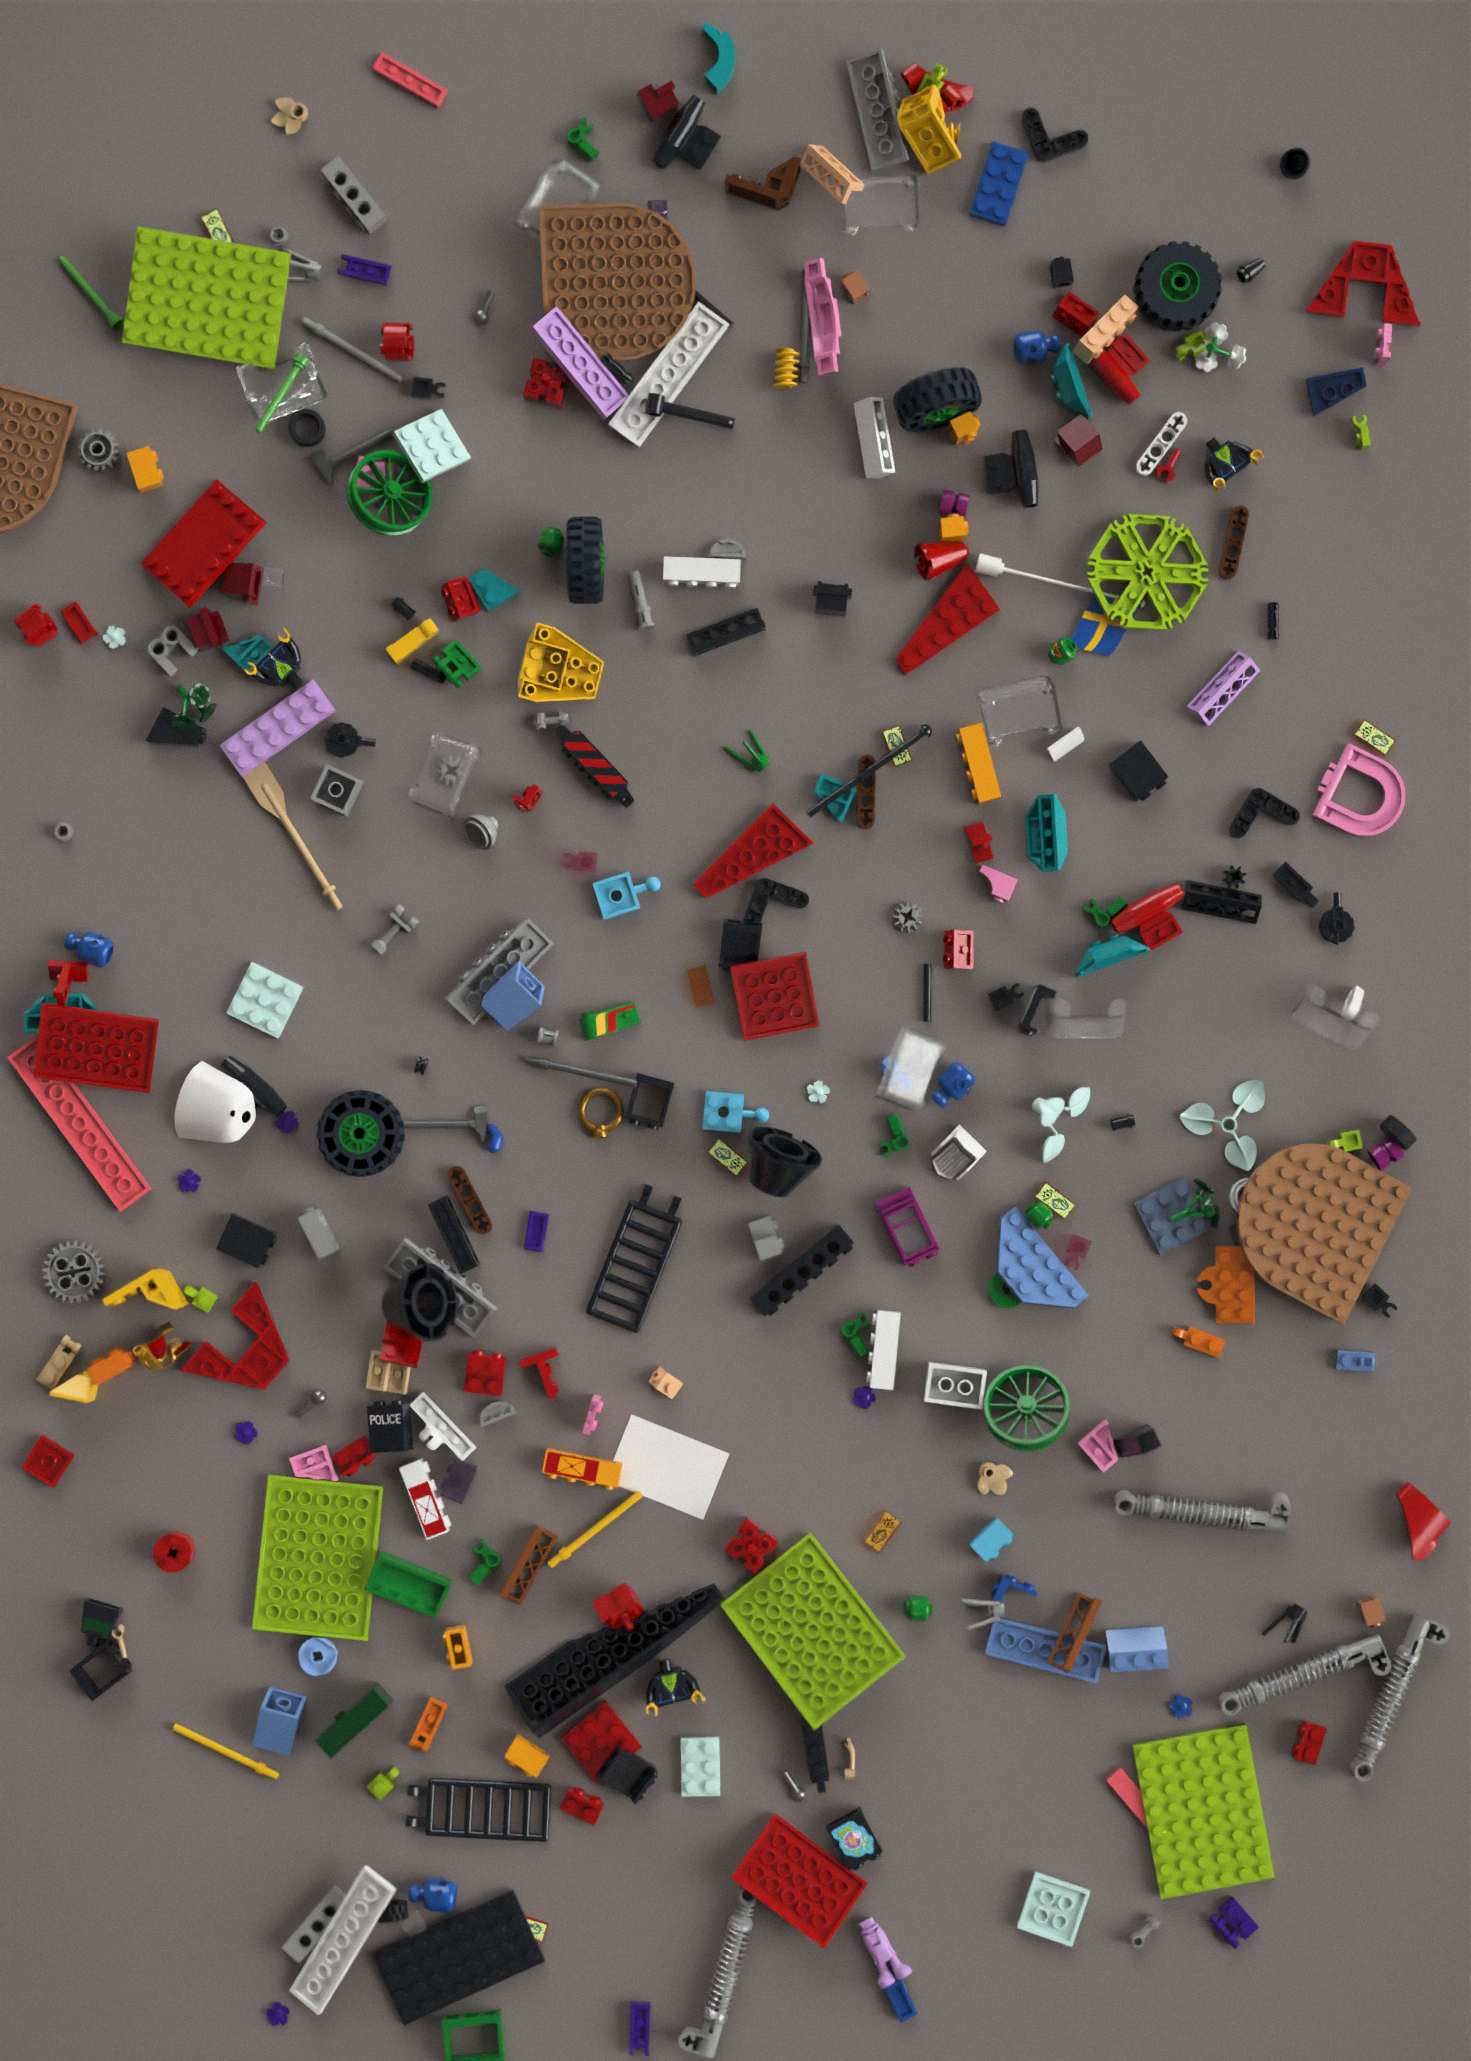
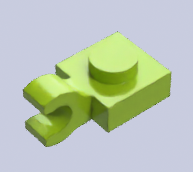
M937 63L931 75L925 74L917 91L935 84L940 92L944 84L940 79L945 76L948 69Z
M1200 330L1184 338L1185 344L1175 348L1177 352L1175 355L1179 361L1186 358L1189 353L1194 357L1207 350L1206 345L1209 344V341Z
M1365 414L1362 415V422L1358 423L1356 416H1353L1351 423L1358 429L1355 434V443L1359 445V450L1368 449L1371 444L1368 426H1366L1367 417Z
M1359 1130L1339 1133L1340 1139L1326 1142L1327 1145L1336 1148L1342 1147V1150L1346 1152L1363 1148Z
M189 1284L183 1290L185 1294L195 1298L192 1304L206 1313L210 1312L219 1297L204 1287H201L200 1291H198Z
M394 1766L386 1775L380 1772L367 1785V1788L381 1800L395 1786L391 1781L396 1778L400 1771Z

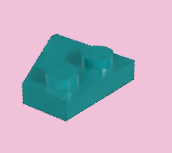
M485 568L468 578L488 612L520 593L518 589Z
M260 634L250 640H243L238 644L225 646L223 650L242 669L244 668L249 671L251 670V665L247 662H251L256 666L274 646Z
M821 774L814 793L820 800H823L845 783ZM854 787L826 806L841 823L856 792Z

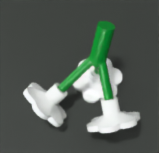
M1213 322L1210 327L1205 328L1204 333L1209 344L1206 345V351L1195 356V366L1197 369H1203L1207 373L1211 369H1215L1218 365L1215 352L1227 356L1229 367L1239 369L1246 360V349L1238 345L1234 346L1233 350L1229 352L1219 349L1216 345L1222 344L1223 340L1228 338L1227 327L1224 324L1219 325L1217 322Z

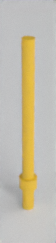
M638 1490L569 1546H564L558 1551L559 1554L548 1561L549 1566L553 1568L563 1559L566 1560L572 1556V1552L641 1499L643 1495Z
M175 1723L172 1729L195 1742L254 1769L255 1773L261 1776L264 1774L277 1780L280 1774L266 1767L267 1765L262 1762L257 1763Z

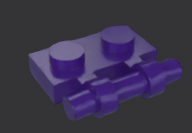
M1233 1896L1218 1908L1222 1914L1219 1919L1215 1914L1209 1917L1210 1922L1213 1924L1212 1927L1223 1935L1224 1941L1234 1949L1240 1945L1236 1940L1239 1934L1245 1940L1259 1928ZM1226 1922L1233 1926L1234 1929L1231 1932L1224 1926Z

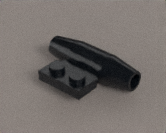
M692 95L670 123L660 140L652 160L657 166L666 169L681 152L687 162L701 170L720 140L721 136L707 126L697 125L705 106V102L699 97Z
M1017 430L1012 432L1011 455L999 453L984 456L990 495L1009 492L1016 486L1023 508H1032L1038 506L1039 481L1035 455L1027 430Z
M228 1056L222 1062L220 1068L224 1073L244 1084L252 1092L256 1114L258 1106L276 1117H279L287 1108L286 1103L250 1067L232 1056ZM234 1110L230 1113L232 1117H234L235 1115ZM245 1111L242 1114L243 1123L249 1121V1111Z

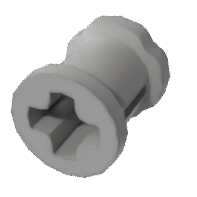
M540 1027L537 1043L543 1042L556 1047L559 1031L556 1030L554 1032Z

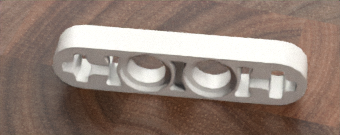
M1174 413L1135 466L1136 473L1139 476L1146 477L1154 470L1185 428L1187 417L1184 413ZM1180 417L1183 425L1178 424L1174 431L1172 429L1175 423L1174 418L1178 419ZM1169 432L1172 435V440L1165 442L1162 439V434ZM1153 447H1157L1160 449L1161 455L1154 457L1151 455L1150 450ZM1149 458L1151 460L1147 467L1149 471H1141L1140 464L1144 465Z
M1357 985L1347 995L1341 1017L1348 1022L1358 1013L1364 995V990Z

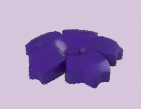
M293 1111L283 1112L277 1117L279 1120L275 1121V1127L283 1128V1133H289L292 1131V1127L297 1128L299 1123L294 1118L296 1113Z
M189 1169L184 1172V1175H179L177 1179L179 1184H182L180 1187L182 1192H189V1190L192 1192L197 1191L199 1187L197 1183L201 1181V1176H198V1174L193 1175V1170Z
M866 1386L863 1387L862 1391L861 1388L857 1387L854 1393L857 1396L853 1399L854 1404L858 1406L862 1404L863 1409H868L871 1406L870 1402H875L876 1400L874 1393H871L872 1388Z
M250 1421L244 1422V1424L238 1423L235 1431L239 1433L234 1436L235 1440L240 1442L244 1440L245 1445L250 1444L253 1441L252 1437H257L258 1434L256 1428H252L253 1423Z
M275 2002L272 2008L267 2009L266 2015L268 2018H271L270 2024L272 2026L278 2025L279 2022L284 2025L287 2023V2014L290 2011L285 2005L281 2008V2003Z

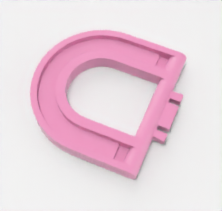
M1347 743L1337 765L1332 762L1329 764L1328 767L1333 769V771L1327 769L1320 782L1326 787L1324 788L1319 785L1317 791L1323 794L1312 816L1351 835H1376L1390 828L1400 817L1405 804V787L1399 773L1392 765ZM1346 767L1374 779L1381 786L1383 802L1379 810L1374 814L1367 816L1359 815L1330 801Z

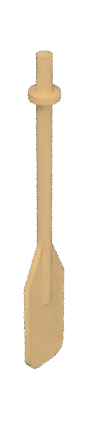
M266 762L262 763L243 777L260 806L282 821L324 891L321 894L323 897L328 896L336 911L340 910L343 906L334 893L336 887L329 885L287 817L284 792Z

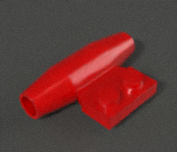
M1124 333L1111 344L1108 352L1103 349L1097 359L1093 358L1088 365L1114 394L1130 405L1141 394L1129 376L1136 375L1150 362V359Z
M1178 883L1158 889L1125 908L1110 921L1117 934L1139 927V935L1145 946L1149 947L1151 951L1183 933L1175 917L1167 912V910L1185 896Z

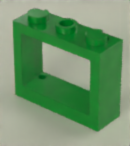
M501 2010L443 2016L442 2027L446 2061H505L506 2053ZM496 2023L498 2051L453 2055L451 2028Z

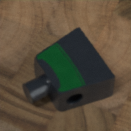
M91 1598L84 1601L81 1632L89 1634L87 1645L98 1647L100 1638L108 1639L111 1636L112 1629L115 1628L123 1611L122 1607Z

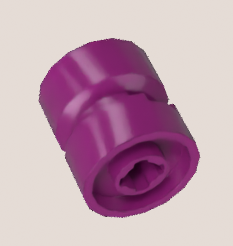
M944 489L938 514H959V516H964L965 519L970 495L964 493L955 495L954 491Z
M1392 1136L1381 1141L1380 1146L1375 1145L1367 1150L1371 1160L1380 1171L1389 1167L1391 1161L1396 1162L1404 1157L1403 1151Z

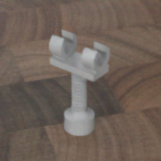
M400 904L390 913V916L396 923L381 938L382 940L375 939L371 944L381 955L387 950V942L394 937L400 928L403 927L411 933L419 924L415 917L407 925L398 918L405 911V908Z

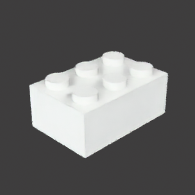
M928 1361L923 1400L924 1402L982 1409L987 1370Z

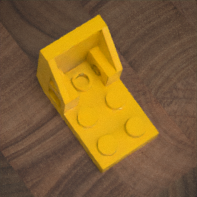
M935 84L903 99L897 115L899 128L927 174L960 160L962 156L943 125L945 114L940 93Z
M161 1268L149 1271L102 1299L106 1306L112 1305L114 1307L127 1300L126 1296L129 1295L131 1297L143 1292L147 1300L175 1310L189 1304L171 1272Z

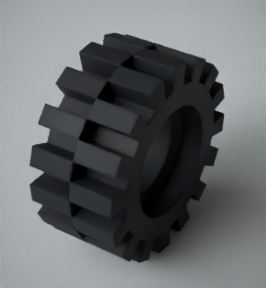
M390 1899L376 1923H395L396 1921L406 1920L408 1918L407 1901L403 1899Z

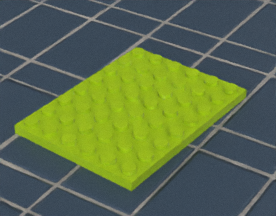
M137 226L122 343L275 369L291 253Z
M268 1475L252 1624L253 1630L368 1641L373 1593L364 1590L377 1558L384 1486Z
M812 1533L805 1536L720 1604L814 1730L906 1657Z
M1245 1723L1132 1744L1161 1899L1275 1878Z

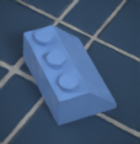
M1163 1626L1105 1630L1107 1662L1110 1672L1169 1668Z

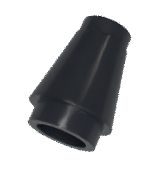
M1258 258L1240 266L1236 272L1238 279L1244 284L1250 283L1266 267L1265 262L1262 258Z

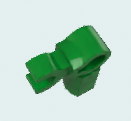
M584 117L580 120L579 127H575L567 133V143L571 147H577V150L590 162H593L600 152L586 139L583 140L585 134L592 132L594 129L593 123L589 127L584 126L587 118Z
M1119 896L1105 908V913L1102 909L1097 908V903L1094 899H1090V902L1093 904L1092 909H1088L1085 905L1082 908L1086 913L1092 915L1091 918L1098 927L1104 928L1109 924L1110 918L1116 917L1128 904Z
M897 1113L885 1118L892 1136L895 1135L896 1138L891 1139L890 1143L882 1142L879 1144V1148L882 1146L888 1147V1152L882 1154L883 1157L889 1156L893 1150L897 1152L909 1146V1138L903 1135L905 1130Z
M864 1312L858 1314L855 1321L852 1319L840 1328L841 1334L844 1337H848V1343L858 1358L869 1351L861 1337L855 1334L859 1331L860 1327H867L871 1323L870 1321L866 1323L861 1322V1317L865 1315Z
M483 1539L479 1540L483 1545L481 1550L475 1546L472 1548L475 1553L482 1554V1558L486 1561L485 1563L482 1562L469 1575V1578L476 1585H479L488 1576L492 1567H496L501 1563V1556L492 1548L488 1549L487 1542Z

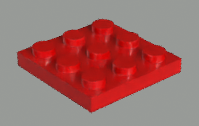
M604 1701L561 1736L563 1742L596 1783H598L597 1771L618 1743L633 1753L642 1747L607 1701Z

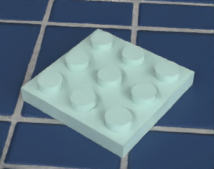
M442 409L397 429L392 434L421 483L457 467L471 458Z
M251 962L227 1010V1014L279 1039L304 987Z
M1035 1871L1016 1927L1072 1947L1091 1891Z

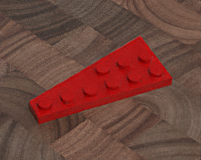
M968 563L896 657L895 661L905 675L1000 611V608Z
M772 803L693 886L708 899L809 847L814 842Z

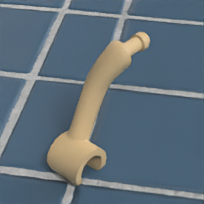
M119 1624L118 1629L120 1632L112 1629V1636L117 1639L120 1655L123 1659L127 1658L122 1637L124 1626Z
M847 1738L844 1744L849 1753V1768L844 1769V1778L846 1780H853L855 1778V1750L851 1739Z

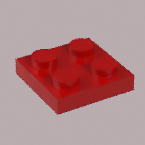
M43 1434L21 1468L50 1487L55 1488L75 1457V1454Z

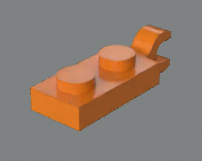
M1190 1326L1187 1331L1174 1327L1172 1331L1173 1335L1184 1338L1183 1345L1217 1358L1220 1357L1226 1341Z

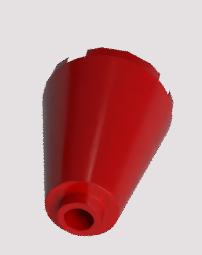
M962 541L919 543L914 547V558L918 557L919 564H916L917 570L921 578L927 581L965 561L967 555H969V548Z

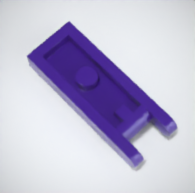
M341 255V259L348 261L346 270L338 269L337 274L388 286L392 270L391 265L349 255Z
M631 2002L629 2055H634V2048H645V2056H649L650 2002Z

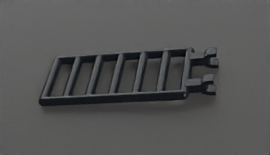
M647 1184L644 1187L639 1202L634 1200L628 1202L586 1308L587 1314L634 1333L640 1331L682 1225V1220L675 1217L682 1198L674 1196L668 1213L649 1207L646 1204L653 1187ZM633 1210H639L673 1224L670 1234H665L630 1220ZM630 1227L665 1241L666 1244L663 1252L661 1253L623 1238L626 1228ZM623 1245L658 1259L659 1262L656 1270L617 1256L616 1253L619 1246ZM614 1262L651 1277L652 1280L649 1287L645 1288L610 1274L609 1271L612 1263ZM607 1280L645 1295L642 1305L639 1306L603 1292L602 1289L605 1281ZM598 1299H603L638 1313L635 1323H629L595 1309Z
M430 1778L428 1786L409 1785L407 1796H427L426 1817L407 1816L406 1827H425V1834L427 1836L547 1842L549 1839L552 1787L550 1784ZM436 1786H447L445 1829L433 1828ZM455 1787H467L464 1830L452 1829ZM474 1788H486L483 1831L472 1830ZM493 1789H505L503 1832L491 1831ZM513 1790H524L522 1833L510 1832ZM532 1791H544L541 1834L530 1833Z

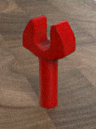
M1174 449L1166 465L1158 466L1156 470L1157 479L1165 471L1168 474L1165 483L1173 480L1176 474L1172 468L1182 452L1180 449Z

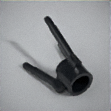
M1295 1603L1293 1607L1288 1605L1287 1609L1262 1634L1266 1635L1283 1618L1290 1614L1288 1618L1293 1620V1623L1286 1634L1284 1642L1287 1643L1297 1625L1292 1639V1643H1295L1308 1611Z

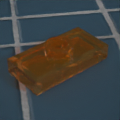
M706 965L687 969L696 1006L715 1002Z

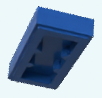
M896 1979L894 1983L884 1988L900 2023L918 2015L902 1979Z

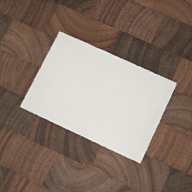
M631 1414L613 1461L623 1463L618 1486L635 1493L639 1490L647 1498L703 1520L729 1453Z

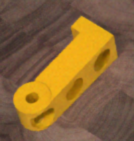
M427 619L385 649L396 664L399 665L439 632V629L431 619Z

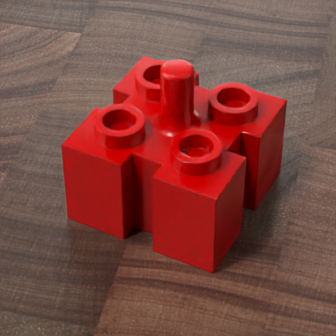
M533 358L529 371L532 381H526L523 392L524 399L536 403L543 399L547 406L561 409L565 397L562 387L568 386L569 377L558 364H555L554 368L549 367L548 361Z
M746 1517L738 1528L740 1535L738 1538L733 1535L724 1547V1551L736 1560L739 1556L744 1559L743 1565L756 1574L765 1561L764 1557H762L765 1552L770 1554L777 1545L778 1539L766 1530L763 1534L759 1532V1525Z
M626 1582L614 1588L609 1594H604L592 1601L601 1621L605 1625L607 1624L610 1629H617L623 1625L627 1631L633 1629L630 1619L637 1618L641 1615L640 1612L644 1610L634 1589L629 1587Z

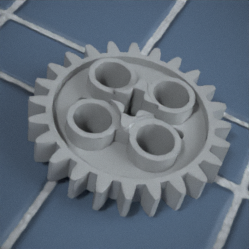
M78 1240L74 1241L73 1246L71 1241L66 1242V1247L63 1243L59 1244L60 1250L53 1248L55 1254H47L50 1261H44L48 1268L42 1269V1271L47 1272L43 1279L49 1280L45 1286H52L49 1292L56 1291L55 1298H59L62 1295L63 1302L69 1298L70 1303H74L76 1298L79 1303L82 1302V1296L85 1300H89V1294L92 1296L96 1295L94 1289H101L98 1283L104 1282L100 1277L106 1275V1273L101 1271V1268H104L106 1265L99 1263L103 1257L97 1258L96 1256L99 1251L92 1252V1245L86 1248V1242H82L80 1246ZM80 1255L86 1258V1263L83 1266L78 1263ZM61 1259L67 1262L65 1269H61L59 1266ZM73 1268H91L90 1271L76 1273L75 1275L58 1276V1273L70 1271ZM83 1274L88 1275L90 1278L87 1285L81 1281ZM64 1278L70 1280L71 1285L69 1288L63 1286L62 1281Z

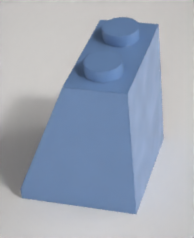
M518 961L483 996L481 1006L487 1014L495 1018L499 1026L504 1027L508 1031L541 1007L545 986Z
M269 1687L260 1708L252 1746L261 1750L290 1756L307 1697Z

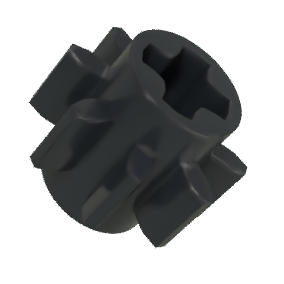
M1231 865L1229 872L1223 871L1226 878L1222 881H1227V888L1234 885L1238 889L1239 882L1241 884L1245 883L1242 878L1246 873L1240 871L1241 866L1234 869L1233 865ZM1236 873L1238 880L1232 881L1230 874Z

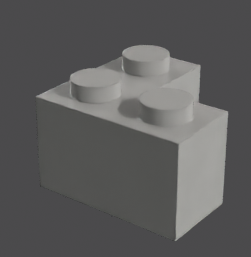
M766 1216L748 1223L760 1261L782 1253L781 1249L785 1247L781 1236H776L775 1230L778 1227L775 1218L771 1219L770 1216Z

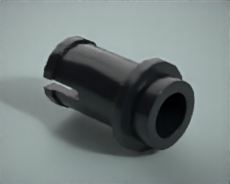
M397 597L391 604L393 610H397L408 621L416 613L415 610L404 602L403 598Z
M1128 1113L1127 1116L1110 1119L1113 1131L1135 1126L1133 1114L1129 1115Z

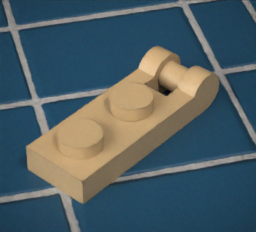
M65 1335L36 1380L49 1389L54 1390L83 1345L73 1342L71 1337ZM66 1346L71 1349L70 1354L64 1351Z

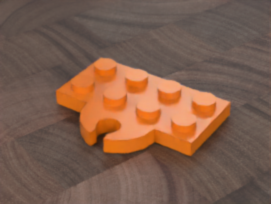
M1216 1246V1265L1208 1266L1202 1270L1197 1278L1198 1282L1205 1279L1209 1280L1212 1286L1207 1290L1197 1287V1291L1203 1300L1216 1304V1323L1255 1324V1270L1248 1263L1241 1246Z

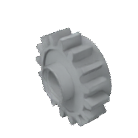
M92 429L90 434L85 433V438L80 439L81 446H77V448L81 452L78 456L83 458L81 462L84 465L87 464L88 469L91 470L94 467L96 472H99L100 468L106 471V466L109 465L113 468L112 462H118L115 456L121 454L116 450L120 445L114 443L117 439L114 436L110 437L111 433L109 431L104 434L102 429H99L98 432ZM102 446V452L95 454V449Z

